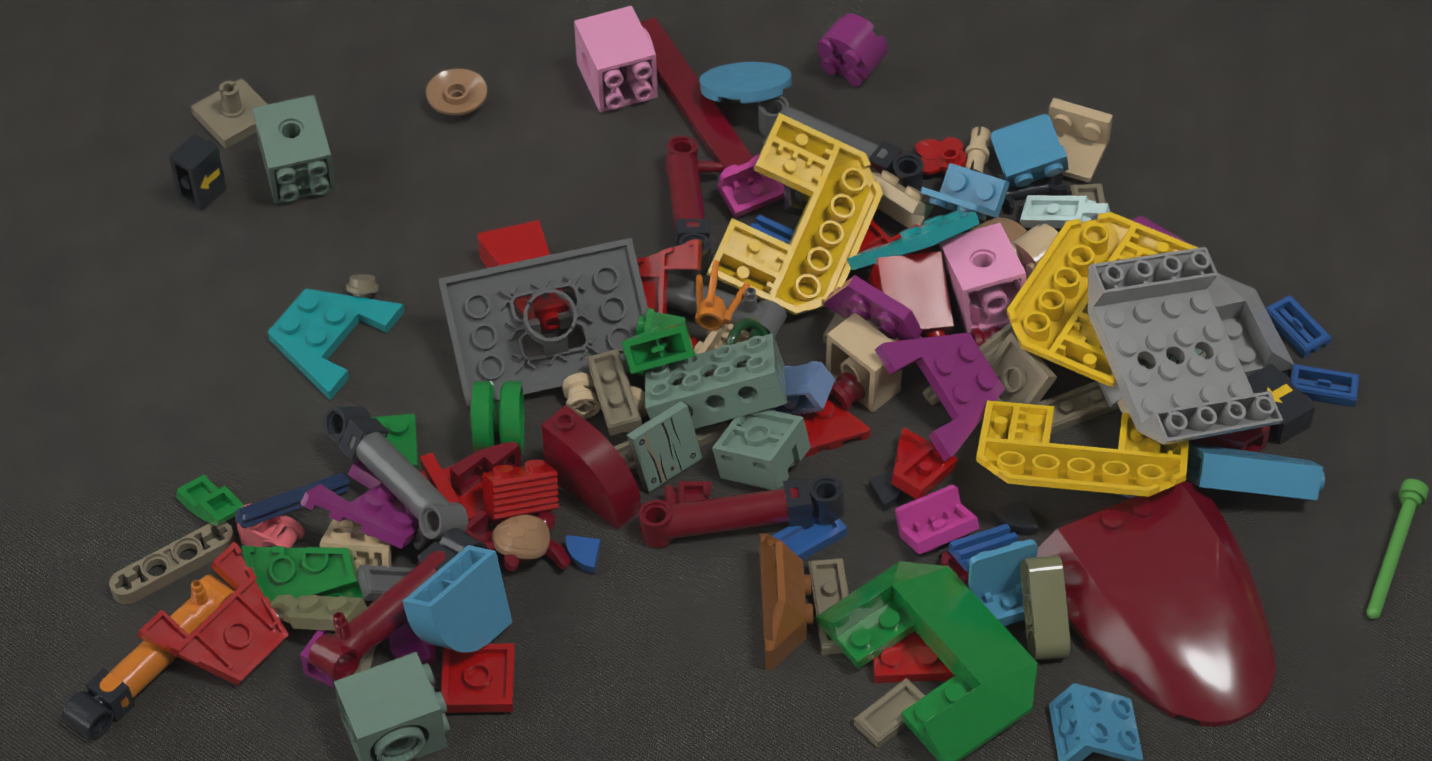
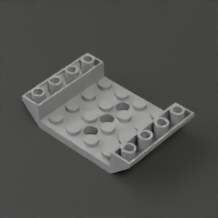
M1206 247L1091 264L1088 270V315L1138 432L1163 445L1281 424L1283 421L1270 391L1253 393L1207 288L1216 279L1218 273ZM1195 348L1203 350L1208 359L1197 355ZM1166 353L1176 356L1179 364L1169 360ZM1137 358L1145 359L1151 369L1140 365Z

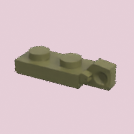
M287 594L278 595L270 604L275 609L280 620L291 623L293 629L335 631L333 615L336 612H342L349 623L367 608L363 598L345 596L301 595L296 599L292 595Z

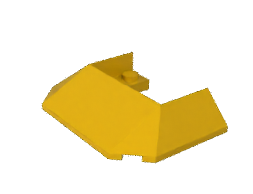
M779 113L753 170L810 196L790 243L787 244L732 218L711 261L707 275L711 276L713 261L718 260L717 280L739 290L745 282H749L750 287L756 290L758 299L774 301L782 306L786 312L798 315L824 306L823 302L828 295L834 292L836 288L842 287L851 269L847 258L858 253L883 195L879 182L875 181L869 168L871 164L866 153Z
M1112 212L1098 214L1097 219L1081 222L1080 219L1066 221L1007 308V315L1021 349L1112 388L1119 387L1088 315L1089 266L1096 263L1198 247Z
M987 400L976 461L1007 484L1149 497L1186 481L1189 440L1163 445L1138 432L1130 413L1122 412L1118 449L1050 443L1054 406Z

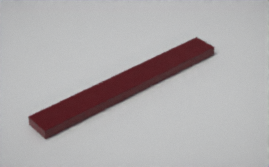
M654 17L640 22L642 27L648 31L654 46L658 78L715 161L724 163V169L731 165L740 166L749 162L753 158L715 102L702 95L699 79L657 19Z

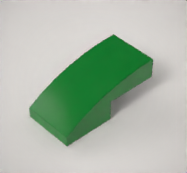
M205 475L176 489V499L199 518L216 526L236 516V511L244 506L225 485L218 489Z

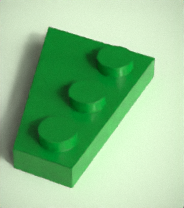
M241 546L247 567H251L257 577L255 581L264 597L267 596L271 603L278 595L290 594L296 599L301 595L320 596L359 583L353 553L349 548Z

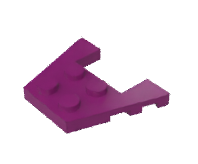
M855 275L847 280L842 287H838L834 292H831L823 302L824 306L845 319L853 313H857L864 320H869L878 326V330L889 339L895 340L897 338L902 341L923 338L919 336L922 329L910 308Z
M970 333L885 342L874 349L890 375L916 362L953 421L928 435L944 461L948 460L958 451L984 417L987 400L996 401L1005 390Z
M361 460L353 463L348 475L371 490L352 502H348L319 484L305 492L300 503L311 510L314 505L329 510L331 512L328 517L338 522L347 518L362 525L361 532L400 549L416 539L415 535L419 528V520Z

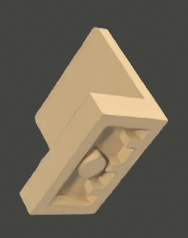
M1053 98L1049 107V116L1060 146H1064L1068 159L1069 170L1063 171L1062 174L1084 182H1090L1108 145L1113 115Z
M347 518L341 522L333 519L320 541V547L351 549L356 569L360 565L391 567V548L393 545L361 532L362 525Z

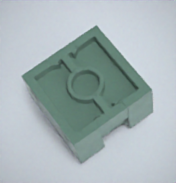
M766 409L734 418L712 447L720 478L776 490L781 489L783 481H787L789 478L788 468L801 461L811 447L803 417Z

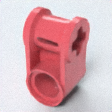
M281 515L248 528H242L237 523L239 539L245 546H283L292 548L297 540H301L305 535L302 525L288 516Z

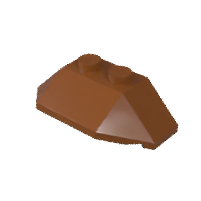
M761 533L759 554L766 670H773L806 640L807 625H813V605L806 604L805 596L811 595V575H804L803 560L783 541L767 533Z

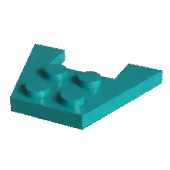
M961 210L947 215H938L925 220L924 224L920 225L919 228L914 226L901 231L900 239L869 248L847 258L851 270L875 264L879 257L901 256L933 246L980 223L976 212L962 213Z
M304 289L269 329L268 337L331 400L346 383L349 374L347 369L327 359L360 321L388 333L404 314V305Z

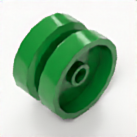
M505 380L500 388L499 402H497L496 388L492 381L473 382L470 428L474 453L497 445V434H500L501 444L515 441L519 445L520 454H523L525 414L522 380Z

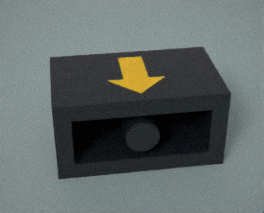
M194 133L169 155L176 190L180 200L202 212L227 190L220 159V150L213 141L205 140Z
M1271 363L1247 377L1254 394L1270 391L1283 421L1281 424L1270 425L1269 435L1279 445L1311 427L1315 406L1307 395L1302 394L1291 383V380L1285 373L1280 372Z

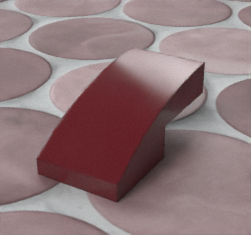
M515 441L498 444L480 450L450 467L452 488L462 496L483 480L482 473L493 471L495 466L510 465L513 468L520 467L519 445Z

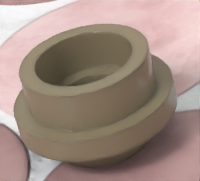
M352 275L350 276L349 283L346 284V291L353 293V296L371 298L372 293L379 290V285L375 283V276Z

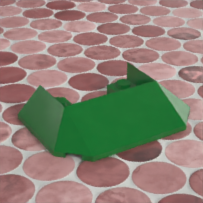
M899 561L815 617L816 622L857 669L880 655L886 648L892 647L915 631L954 674V677L901 712V718L938 761L962 760L1032 711L1038 663L949 566Z

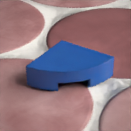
M566 535V549L570 558L579 565L582 571L595 574L601 548L600 539Z

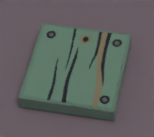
M681 401L627 434L642 488L648 492L702 459L688 406Z

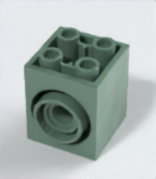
M314 95L252 108L258 143L275 204L292 202L298 198L311 195H323L329 191L336 190L331 153Z
M417 652L334 681L341 719L358 761H411L447 747L445 733L450 731L445 715L447 707L441 692L435 693L432 685L435 684L429 664L422 665Z

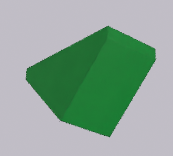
M686 323L660 325L621 342L631 374L695 356Z

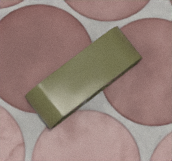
M1058 555L1023 558L1020 573L1028 653L1035 661L1068 658L1070 655V634L1061 558Z

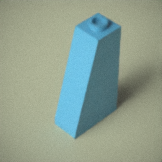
M1189 442L1186 479L1198 487L1318 500L1319 491H1322L1325 484L1323 466L1310 460Z

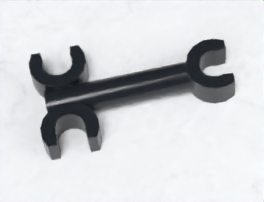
M1060 173L1056 176L1048 177L1047 181L1032 183L1023 187H1009L1002 207H1005L1009 215H1012L1014 212L1013 199L1042 194L1067 196V185L1057 186L1062 184L1063 174ZM1002 174L998 175L999 179L1006 181L1005 177Z

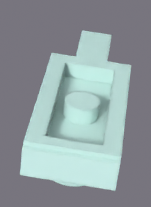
M1028 195L1025 200L1020 223L1024 228H1033L1038 224L1041 226L1044 223L1053 228H1062L1066 221L1080 219L1081 222L1097 219L1098 214L1110 212L1108 203H1096V201L1088 200L1087 196Z

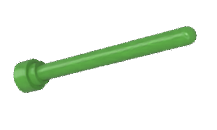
M1404 480L1398 493L1402 507L1366 613L1370 619H1377L1381 615L1414 512L1426 502L1429 488L1419 480Z

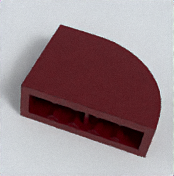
M567 405L541 424L544 460L557 471L559 485L617 530L639 513L641 497L637 483L621 455L603 434Z

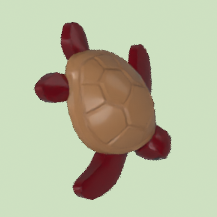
M541 512L538 516L519 515L496 521L489 517V523L497 526L493 530L491 540L481 542L486 544L487 549L496 551V553L499 552L505 556L503 566L507 570L515 571L519 561H529L530 559L539 558L544 554L551 558L561 569H566L570 564V556L565 548L550 538V532L554 529L556 523V516L553 513Z

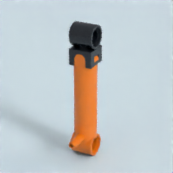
M213 574L205 575L200 580H194L191 583V597L170 618L186 633L190 634L236 590ZM142 641L110 672L103 668L86 684L88 692L81 691L72 696L63 709L62 718L89 740L99 739L109 730L113 720L118 722L135 706L133 698L171 664L177 656L146 641Z

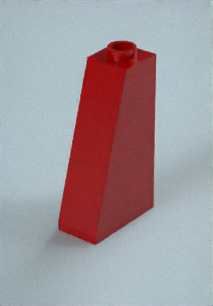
M539 220L477 233L480 259L487 268L550 255ZM531 296L514 301L523 315ZM555 297L539 299L534 303L531 311L528 312V320L538 318L541 331L557 329L560 327L557 314L567 312V304Z

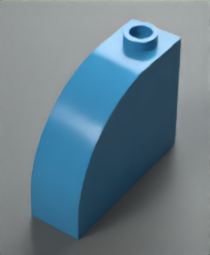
M471 545L466 546L403 600L408 622L414 633L421 640L431 645L459 652H473L483 648L512 623L496 551Z

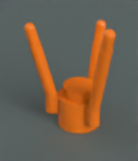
M718 260L713 261L708 295L705 300L703 299L702 275L696 276L697 312L695 322L703 329L711 331L720 329L723 323L730 324L732 314L743 299L745 290L750 287V283L745 282L726 310L723 299L715 296L719 269Z

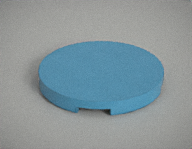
M740 62L722 65L708 70L700 77V91L702 95L717 102H721L722 97L740 100L741 104L767 101L781 96L783 89L792 86L789 69L767 62Z

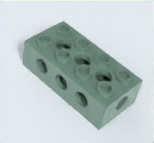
M773 333L764 336H754L749 340L732 345H722L714 350L699 354L695 353V356L645 370V408L650 420L680 401L688 406L694 429L787 404L785 364Z

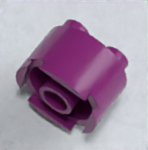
M847 13L844 17L840 16L818 42V52L823 60L821 67L830 75L838 73L846 77V80L851 85L858 87L887 55V42L882 34L879 38L872 31L875 26L859 15Z

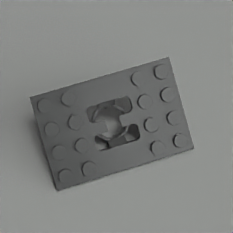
M632 237L438 279L466 408H470L472 402L474 381H492L496 388L497 402L500 400V388L505 380H522L524 396L562 388L563 381L570 375L576 373L590 374L586 357L615 349L619 350L626 374L631 373L621 342L636 335L639 315L645 316L648 308ZM572 289L577 305H574L573 300L568 295L558 290ZM531 296L524 310V319L518 318L514 309V301ZM555 297L563 300L569 306L567 312L557 314L560 328H569L564 335L545 338L541 335L538 318L528 320L527 314L531 311L537 300ZM575 326H578L583 330L585 344L581 347L568 349V338L572 335ZM530 336L534 341L543 344L544 355L536 357L526 356L522 340Z

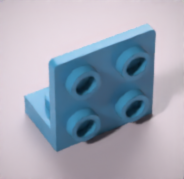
M949 163L940 192L922 187L920 193L930 196L929 203L953 211L961 210L962 213L976 212L978 219L986 221L987 215L995 218L999 217L1010 182Z
M1073 683L1048 704L1059 761H1082L1092 752L1126 761L1143 760L1130 698Z

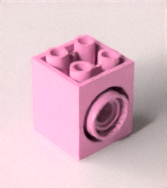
M632 6L574 21L577 65L600 113L658 97L656 53L648 31L642 27Z
M1001 223L957 234L939 242V251H942L949 300L965 333L971 334L972 328H980L984 331L988 330L991 326L1002 328L1009 324L1007 308L1026 282V272Z

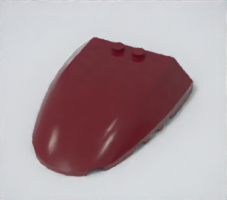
M1184 481L1149 497H1132L1058 528L1038 547L1037 557L1058 555L1061 558L1064 571L1068 623L1082 639L1085 649L1088 651L1093 649L1106 662L1107 669L1110 672L1117 671L1131 683L1134 692L1154 707L1172 718L1180 715L1198 720L1200 726L1218 727L1233 724L1253 715L1265 703L1270 695L1276 673V658L1268 622L1251 570L1238 542L1204 487H1198L1193 483Z

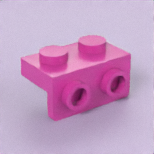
M760 154L740 166L731 165L720 174L717 190L734 219L784 198V184L753 170Z
M955 485L947 486L895 509L900 538L919 555L934 551L938 546L963 538L967 534L979 529L978 518L961 504L959 491Z

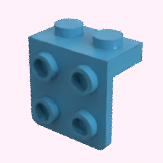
M1047 114L1030 118L991 133V141L1006 181L1010 182L1009 187H1023L1039 179L1053 177L1069 170L1064 146H1060L1051 118Z
M1034 539L1017 541L1002 548L980 552L969 561L968 588L1003 626L1025 620L1020 567L1023 558L1037 557L1038 546Z

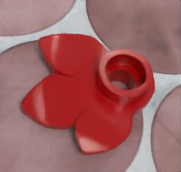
M947 137L941 142L935 139H925L915 144V150L923 161V174L931 175L941 171L946 175L949 163L965 168L967 155L963 151V143L957 138Z

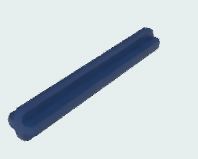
M337 473L244 506L236 511L237 517H235V521L242 528L251 527L303 508L304 506L300 503L305 492L319 484L339 495L349 490L348 484L350 480L343 473Z

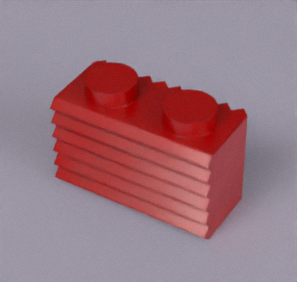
M529 460L525 462V466L513 468L510 465L495 466L493 471L482 473L484 511L488 513L492 520L496 521L519 515L558 510L557 471L543 460Z

